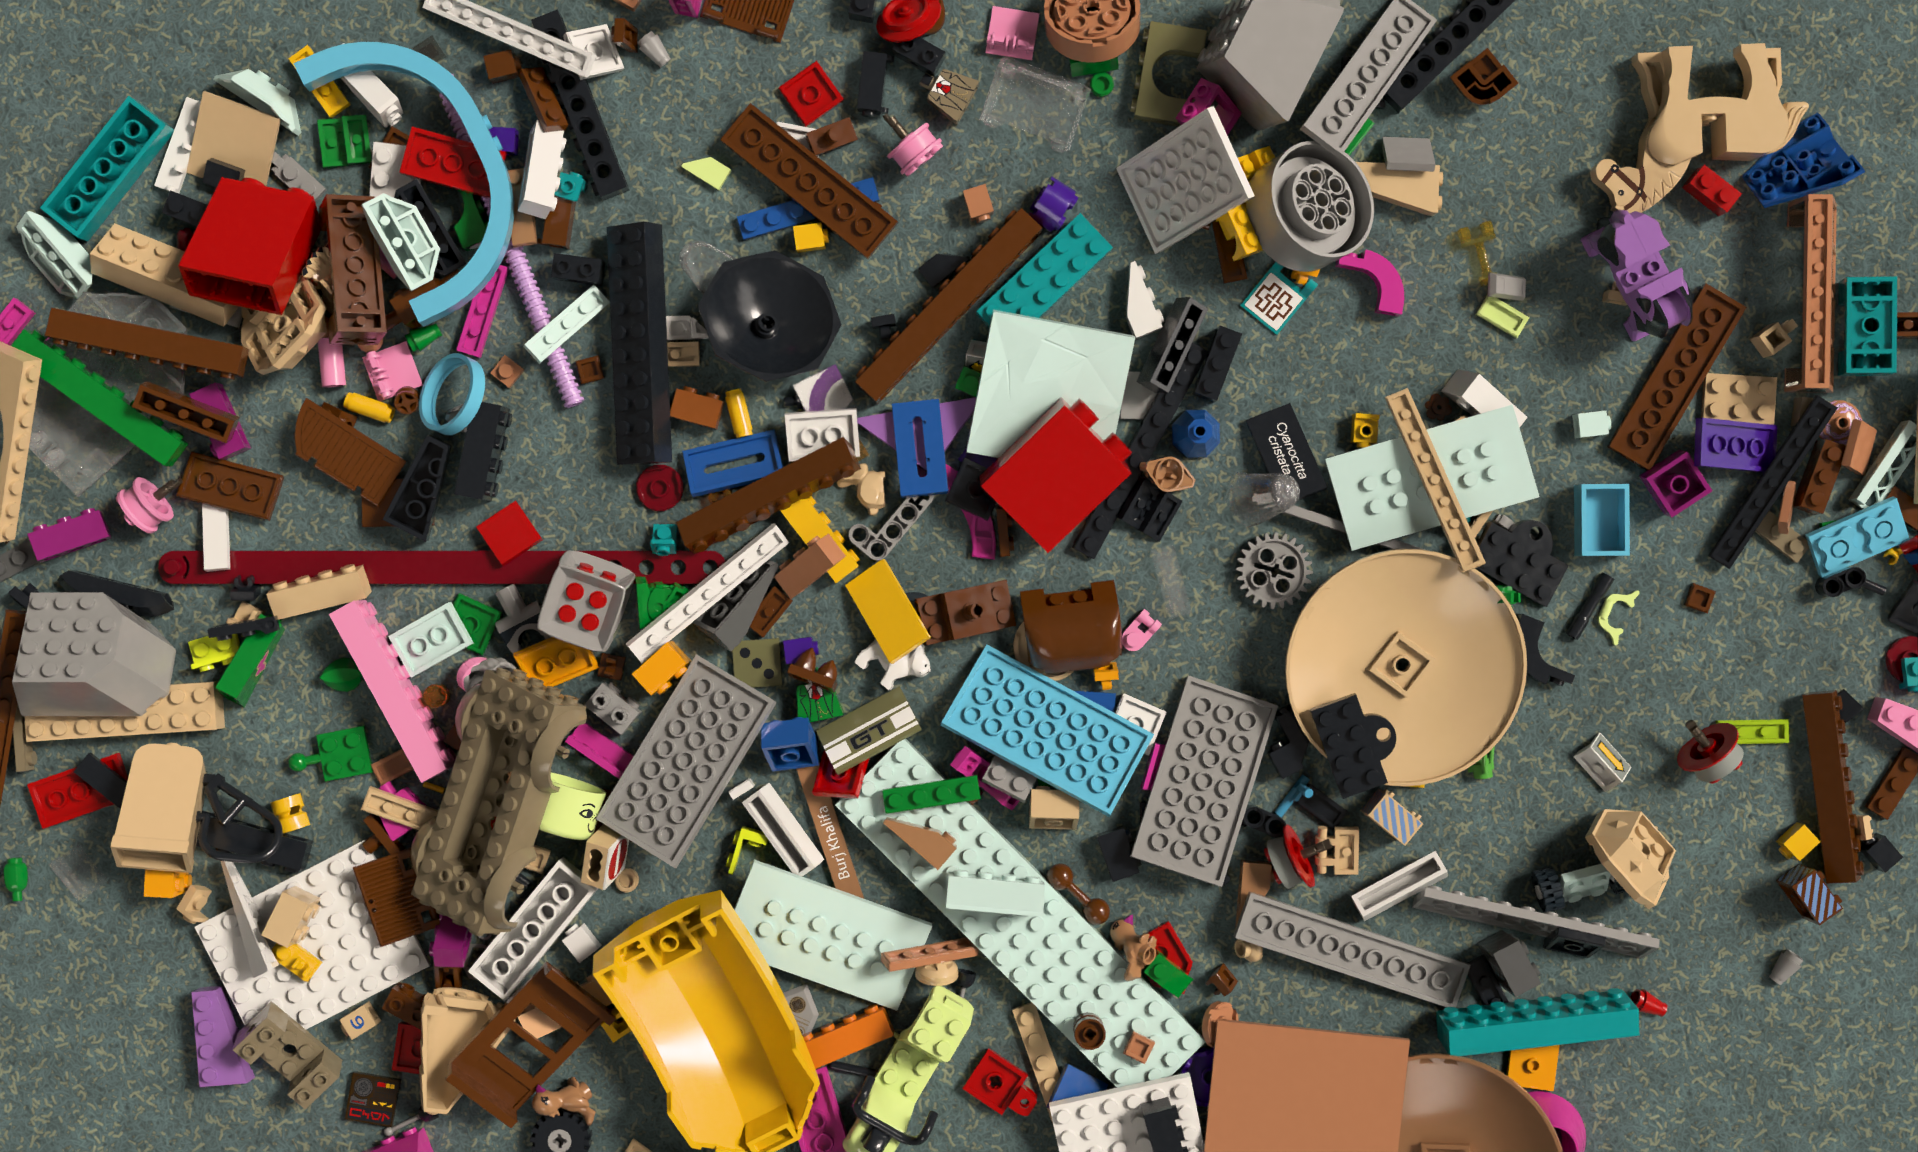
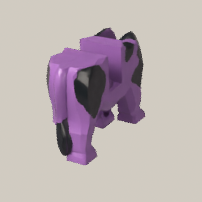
M1616 210L1611 217L1600 218L1596 224V231L1581 238V242L1589 257L1600 254L1610 264L1616 285L1624 301L1631 309V315L1623 324L1631 341H1637L1649 334L1662 339L1667 336L1668 329L1679 323L1689 326L1693 319L1692 292L1684 279L1682 267L1669 272L1659 253L1660 250L1670 246L1662 234L1659 222L1646 214L1637 211L1629 213L1626 210Z

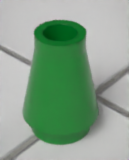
M436 323L409 330L410 333L405 335L413 352L417 350L422 351L442 336Z

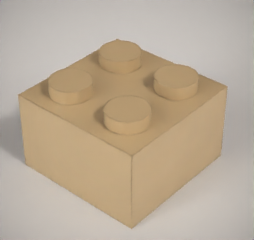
M1037 786L1036 789H1031L1029 828L1077 829L1079 800L1060 790H1050L1048 786Z
M297 886L283 891L261 936L286 948L295 943L298 944L300 940L306 938L310 927L307 925L310 919H314L321 907L318 903L321 898Z

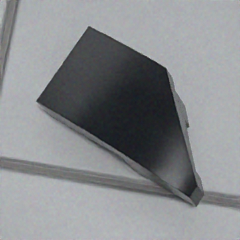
M938 253L923 264L919 270L933 288L951 273L955 272L963 262L967 263L970 258L968 256Z

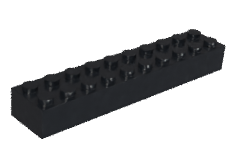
M643 221L607 227L617 465L671 463L672 441L662 224Z

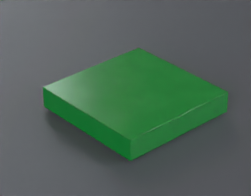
M458 593L453 606L474 642L467 649L484 655L496 629L495 622L500 620L503 612Z

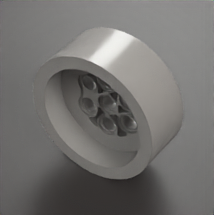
M1316 141L1298 143L1268 161L1256 171L1249 183L1254 197L1246 201V213L1264 252L1286 268L1309 272L1326 267L1358 249L1366 240L1372 228L1374 202L1364 173L1347 153L1344 152L1338 159Z

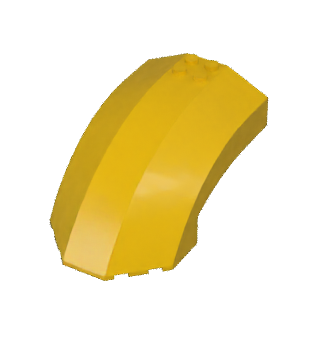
M721 890L678 899L635 921L593 955V976L624 1018L647 1055L667 1093V1114L691 1148L701 1150L704 1147L715 1149V1152H776L800 1140L805 1120L808 1118L813 1104V1097L820 1084L819 1078L796 1019L774 974L754 939Z

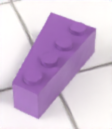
M224 986L201 987L191 992L199 1087L245 1084L255 1078L250 1064L233 1051L239 1029L236 1026L234 1014Z

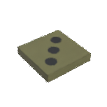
M780 638L741 640L740 644L732 650L735 678L751 687L783 685Z

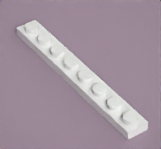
M469 0L424 1L422 8L589 78L596 58L594 53Z
M771 524L629 640L626 645L638 660L643 663L665 643L669 642L785 547L789 541L777 525Z

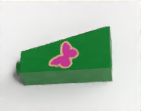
M260 614L258 618H265L266 616ZM278 620L279 630L268 634L261 630H256L255 635L245 638L215 687L224 698L245 708L285 631L281 620Z

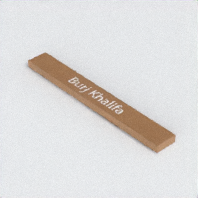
M819 766L797 768L796 770L835 888L864 899L832 798L814 796L812 793Z

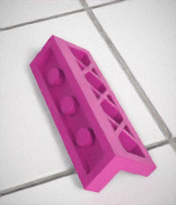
M587 723L577 726L573 734L569 735L565 741L618 779L621 778L634 755Z

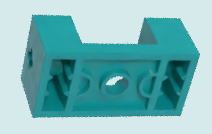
M1897 276L1844 278L1839 281L1838 305H1845L1844 350L1838 352V376H1889L1897 373ZM1867 319L1876 321L1877 329L1874 332H1869L1865 329L1864 323Z

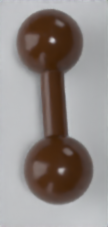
M1058 863L1051 866L1047 872L1048 883L1056 890L1067 889L1084 906L1083 914L1089 923L1100 925L1106 922L1110 915V908L1107 902L1100 898L1090 899L1073 883V872L1066 864Z

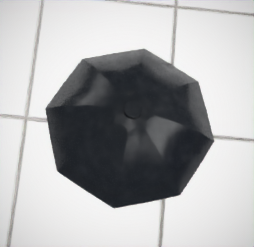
M775 250L723 262L698 305L715 356L765 382L817 370L842 325L824 276Z

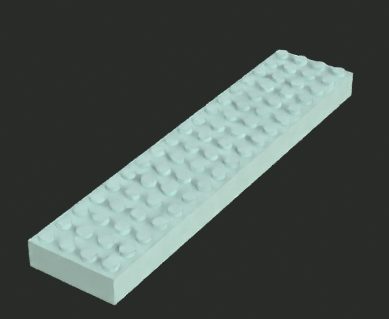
M907 739L895 744L865 774L858 799L840 798L836 802L835 806L1117 1088L1172 1076L1205 1043L1203 1036L1142 975L1141 978L1133 981H1126L1124 979L1128 961L968 801L886 814L882 789L946 779ZM886 817L937 829L942 833L947 831L956 839L954 844L957 845V849L937 870L883 822ZM954 870H966L968 875L977 876L978 872L992 873V877L999 878L1002 877V874L1016 875V879L1025 880L1026 876L1039 877L1040 881L1045 884L1043 917L946 908L949 873H954ZM1086 1012L1098 1015L1106 1031V1038L1103 1044L1094 1050H1086L1080 1047L1076 1042L1073 1032L1075 1019L1080 1014ZM1133 1031L1155 1041V1045L1145 1064L1123 1054V1050Z

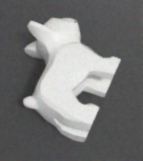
M875 639L866 649L859 653L855 660L859 667L866 669L870 660L878 659L886 671L880 684L888 690L893 688L896 679L908 675L924 677L931 671L930 661L924 653L925 646L923 644L894 664H891Z

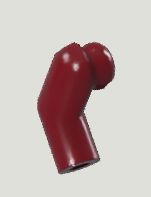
M190 228L179 230L176 234L177 249L186 251L194 234Z

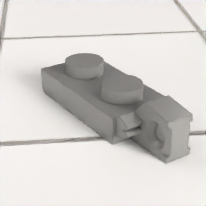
M274 151L271 161L274 167L271 170L289 188H300L308 192L311 196H314L315 202L327 191L321 183L292 157H289L287 154L280 157Z

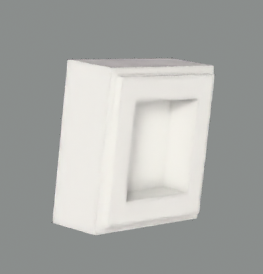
M748 778L732 788L729 794L734 800L753 788L755 784L751 778Z

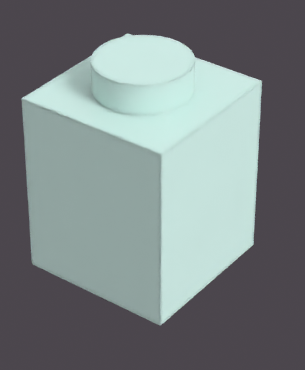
M1606 411L1572 415L1575 439L1609 434L1611 419L1610 416H1607Z

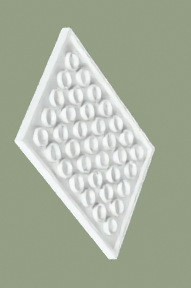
M365 840L252 897L263 918L257 922L262 932L283 891L297 886L321 898L318 903L321 906L318 914L314 919L311 918L307 925L310 927L306 938L298 942L300 946L323 962L308 982L303 981L279 962L278 966L253 978L234 907L195 926L244 1025L249 1023L272 1001L303 1028L308 1029L431 965L416 935L380 947L353 870L355 866L376 860L374 853H368L363 847L362 843ZM265 938L269 947L272 949L276 942Z

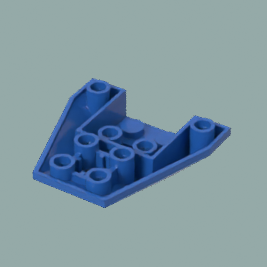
M1817 112L1799 123L1795 134L1783 148L1774 153L1764 155L1742 178L1762 206L1767 208L1803 197L1807 194H1814L1843 185L1864 173L1865 170L1853 155L1848 157L1833 138L1829 125Z

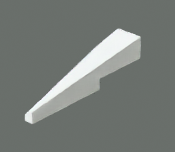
M221 861L253 978L279 964L265 937L261 936L262 931L257 922L263 918L233 862Z

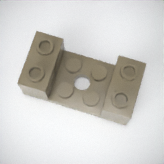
M272 1001L237 1033L233 1046V1051L250 1065L261 1057L290 1081L287 1095L304 1109L311 1105L340 1076L342 1059ZM291 1044L297 1050L293 1053H287L283 1047Z

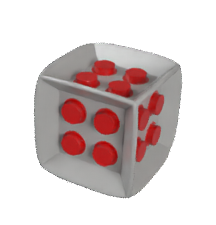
M566 551L560 558L559 566L550 581L539 613L537 628L543 633L567 643L592 651L606 652L613 641V634L617 630L625 611L635 574L620 565L579 551Z

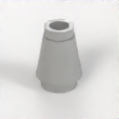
M650 31L637 42L640 46L639 49L660 68L671 60L658 34L655 35Z
M1787 949L1785 952H1781L1769 977L1779 985H1782L1783 982L1802 967L1801 963L1804 960L1793 951Z

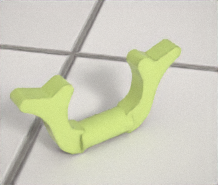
M1637 590L1627 595H1608L1597 616L1598 625L1610 635L1613 645H1618L1619 635L1623 633V629L1613 628L1608 624V616L1613 604L1617 601H1623L1629 607H1634V599L1640 593Z

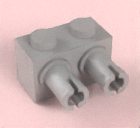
M604 682L584 706L622 735L641 714L642 711L638 709L640 704L631 697L627 699L620 694L622 690L614 683L610 682L607 684Z

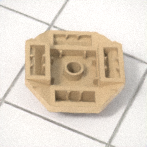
M300 275L282 315L242 307L241 317L244 320L241 328V343L249 349L248 356L258 373L265 375L277 370L293 369L327 333L324 316L327 307L311 279L303 278V275Z
M1602 810L1596 815L1585 838L1589 845L1593 846L1595 854L1602 865L1633 900L1643 904L1647 909H1651L1657 905L1669 879V867L1676 850L1658 831V827L1654 826L1642 811Z

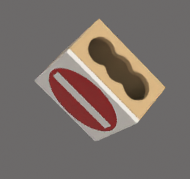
M603 824L586 841L581 883L606 890L625 869L629 839Z

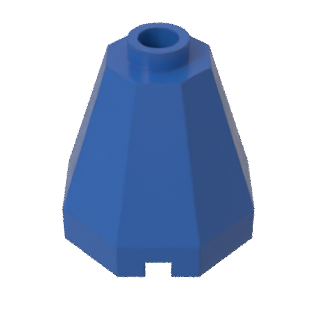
M1185 410L1172 424V445L1186 458L1207 457L1220 443V423L1206 410ZM1198 428L1201 429V433H1200V434H1201L1202 436H1199V435L1196 434V429H1198Z

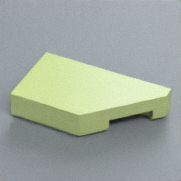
M712 157L683 163L681 166L717 190L721 189L731 172V169Z

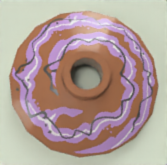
M1834 400L1830 403L1838 408L1819 437L1846 446L1852 420H1862L1859 410L1853 404L1844 400ZM1840 419L1845 421L1843 428L1839 426Z

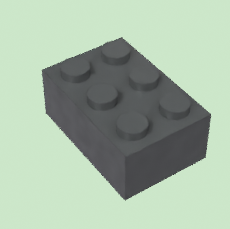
M1501 930L1477 943L1499 985L1514 997L1541 984L1538 978L1541 975L1539 969L1527 957L1530 954L1527 946L1523 941L1520 942L1517 937L1514 938L1511 933L1508 934Z

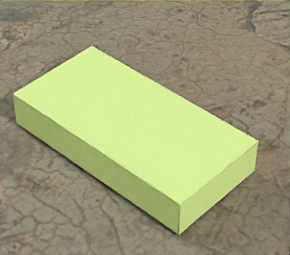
M1488 294L1476 313L1477 316L1514 338H1518L1530 318L1498 298L1488 297Z

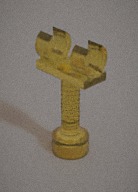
M1491 220L1480 224L1483 237L1471 240L1468 226L1457 230L1462 248L1474 245L1475 249H1477L1476 253L1483 272L1482 276L1479 277L1481 287L1488 286V273H1497L1492 272L1484 245V242L1496 238Z

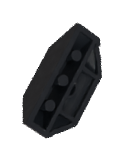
M418 179L397 189L394 198L417 207L440 248L434 273L447 275L464 266L466 262Z

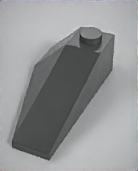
M771 560L766 561L694 620L692 624L716 644L732 651L747 634L779 565Z

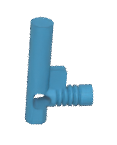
M1302 774L1274 812L1282 818L1294 801L1297 802L1302 795L1307 798L1312 797L1313 790L1306 786L1310 779Z

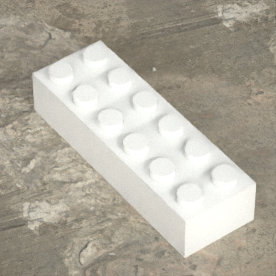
M561 858L509 920V922H518L517 927L511 929V932H500L468 972L503 1001H506L599 888L581 883L582 872L567 859Z

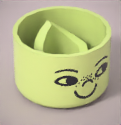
M551 772L552 784L560 787L559 792L551 793L539 830L574 840L589 839L594 833L598 821L596 817L601 811L606 792L587 782Z

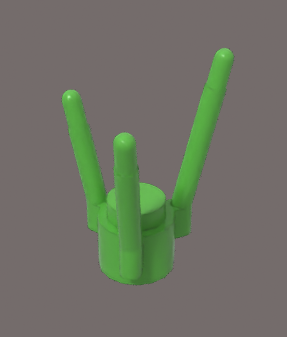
M1495 746L1489 751L1488 757L1486 754L1468 768V772H1473L1474 779L1493 777Z

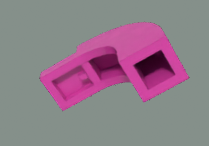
M1364 250L1361 258H1358L1356 253H1350L1336 261L1335 267L1360 271L1372 278L1378 292L1375 313L1396 317L1402 315L1404 306L1403 283L1395 267L1386 258L1373 251Z
M964 746L955 755L950 765L965 776L977 775L980 787L1002 805L1013 810L1019 803V800L982 782V778L991 763L971 748Z

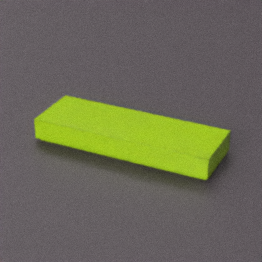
M1789 719L1716 720V724L1729 723L1736 727L1739 733L1737 744L1789 743Z

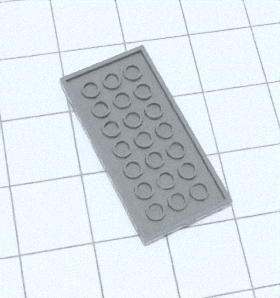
M696 654L596 819L670 866L677 868L777 702Z
M1189 675L1187 676L1130 857L1218 887L1223 886L1278 705Z

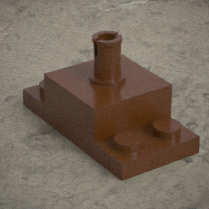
M1007 579L915 599L918 616L931 637L924 642V646L1016 626Z

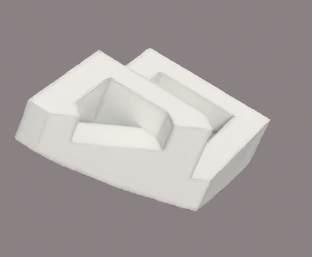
M666 316L667 341L709 339L706 329L694 317Z

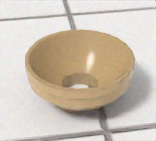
M952 960L916 967L915 977L919 982L926 985H948L957 980L958 966Z

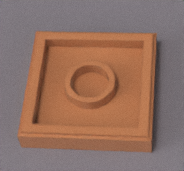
M1852 420L1841 464L1855 474L1865 476L1877 430L1863 420Z

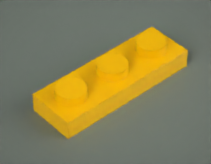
M306 45L288 59L294 66L293 63L315 53L310 46ZM334 80L312 90L314 96L331 118L351 105Z

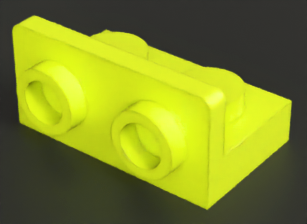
M237 633L232 634L231 639L218 641L217 637L209 638V636L189 641L188 644L194 664L190 665L191 669H200V672L215 669L214 664L222 662L223 666L229 665L240 648Z

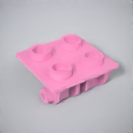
M993 6L985 53L1032 61L1040 13Z
M407 341L378 352L366 353L367 356L362 357L378 401L396 396L397 391L404 386H410L414 389L423 386Z

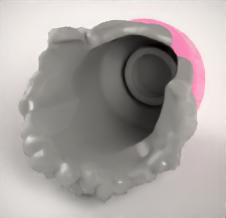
M469 658L462 663L457 671V683L460 688L467 692L475 684L482 681L485 670L503 668L512 672L516 667L504 658Z

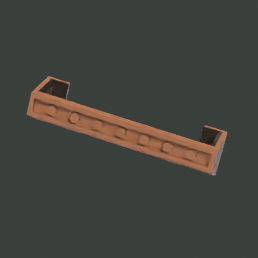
M1807 194L1788 203L1787 227H1804L1802 368H1785L1784 392L1833 393L1837 203L1833 194Z

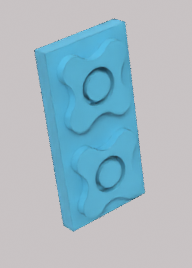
M1894 496L1805 534L1817 573L1821 578L1910 539L1898 500Z

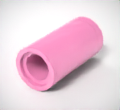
M321 338L318 341L322 387L346 386L343 345L329 344V338Z

